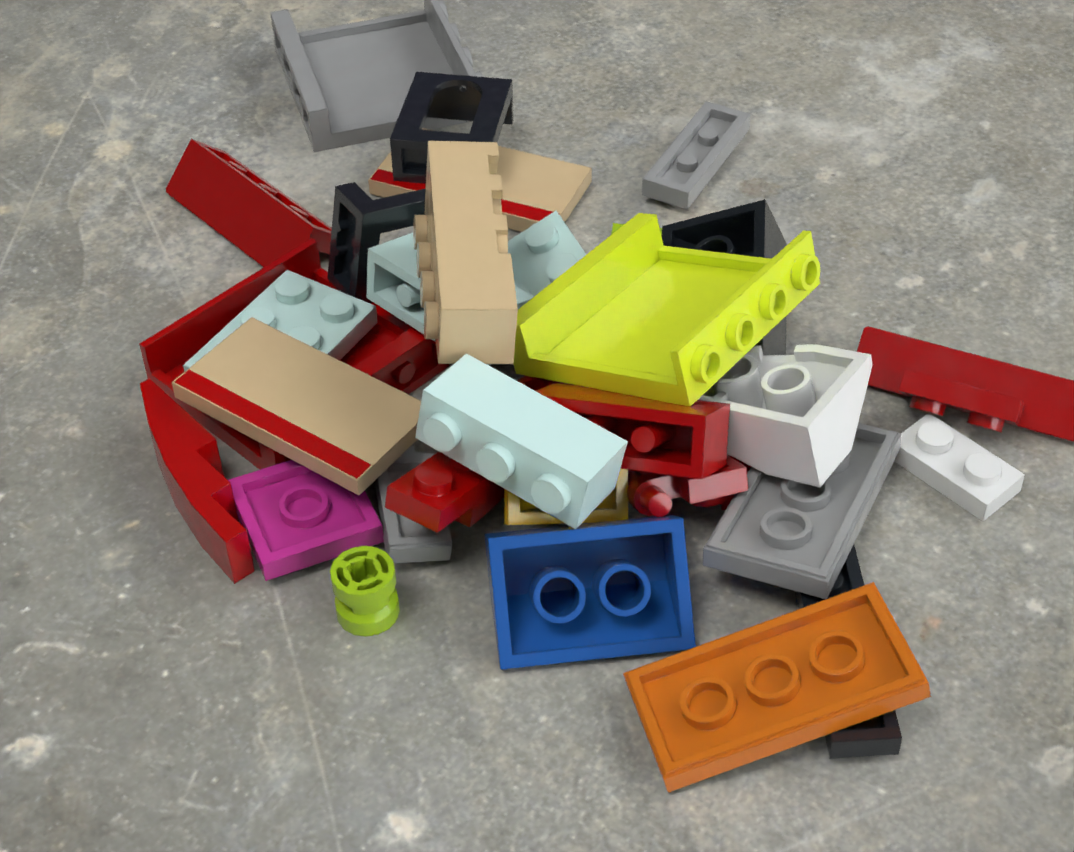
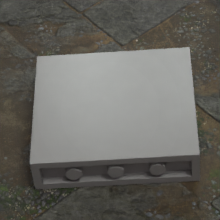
M424 0V10L299 33H297L288 9L270 12L276 53L313 152L390 138L416 72L483 77L480 71L475 72L473 70L470 50L468 47L461 46L456 23H449L447 8L443 0ZM426 117L423 128L431 130L472 121Z

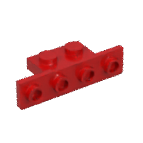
M870 326L863 329L857 352L871 354L873 366L868 386L912 397L909 407L943 417L946 407L969 413L967 423L984 429L1002 433L1004 423L1074 442V380Z

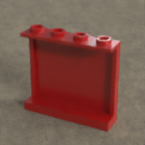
M313 238L139 343L147 378H150L199 424L260 470L291 459L175 398L172 382L184 373L183 365L286 270L338 290L327 279L328 271L321 267L318 241ZM374 302L370 304L376 306L378 323L340 360L408 395L450 366L449 364H438L436 342L434 340L425 339L423 333Z

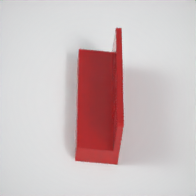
M194 139L190 140L166 187L167 194L263 267L311 238L318 241L320 252L330 253L332 228L226 151Z

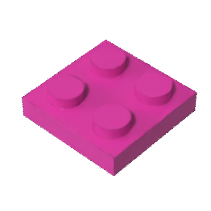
M293 460L228 480L232 486L238 518L241 525L247 530L250 546L265 581L337 558L342 552L353 547L373 546L384 542L382 524L365 490L360 495H357Z

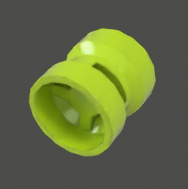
M372 546L353 547L342 552L333 561L330 569L333 593L336 596L334 601L338 623L344 630L353 635L365 637L379 635L391 628L397 621L400 612L397 589L395 588L396 573L393 559L387 552Z

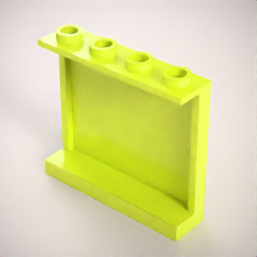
M638 213L518 309L513 362L515 372L525 376L691 407L820 284V262L815 256L811 231L803 230L777 255L770 259L664 246L657 215Z

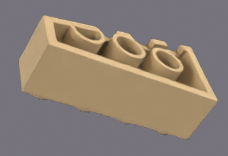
M428 141L424 215H414L413 243L414 250H417L421 308H424V338L435 339L438 364H455L466 353L485 364H513L518 307L511 253H508L507 217L502 215V175L497 174V164L499 161L498 142Z

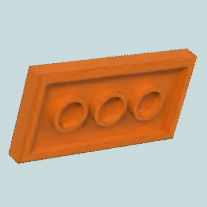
M874 582L623 673L668 793L931 697L929 682Z

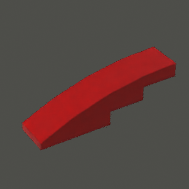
M148 378L140 383L141 393L158 465L174 504L201 547L235 584L253 573L255 569L247 530L239 523L232 486L223 474L216 438Z

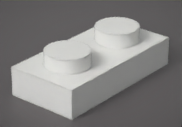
M930 413L901 433L900 451L894 461L982 521H985L1021 491L1025 476L1016 468Z

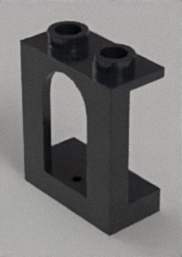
M416 72L390 137L393 181L426 184L428 141L498 142L503 124L512 125L514 121L512 79ZM426 117L473 121L469 134L422 130Z
M355 182L335 186L327 279L338 291L367 303H372L371 300L366 298L368 248L379 245L381 233L411 227L414 224V215H424L426 188L372 200Z

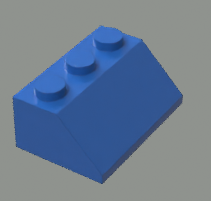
M665 515L662 517L654 516L580 524L577 529L566 525L484 534L500 670L688 650L696 647L683 518Z

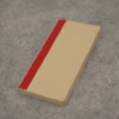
M498 146L499 161L497 164V174L502 175V215L507 217L508 229L523 232L555 211L566 222L592 182V168ZM391 152L368 179L369 193L380 197H389L426 188L425 183L393 181Z
M253 317L248 319L172 382L175 398L357 495H360L418 440L415 438L421 405L420 400Z

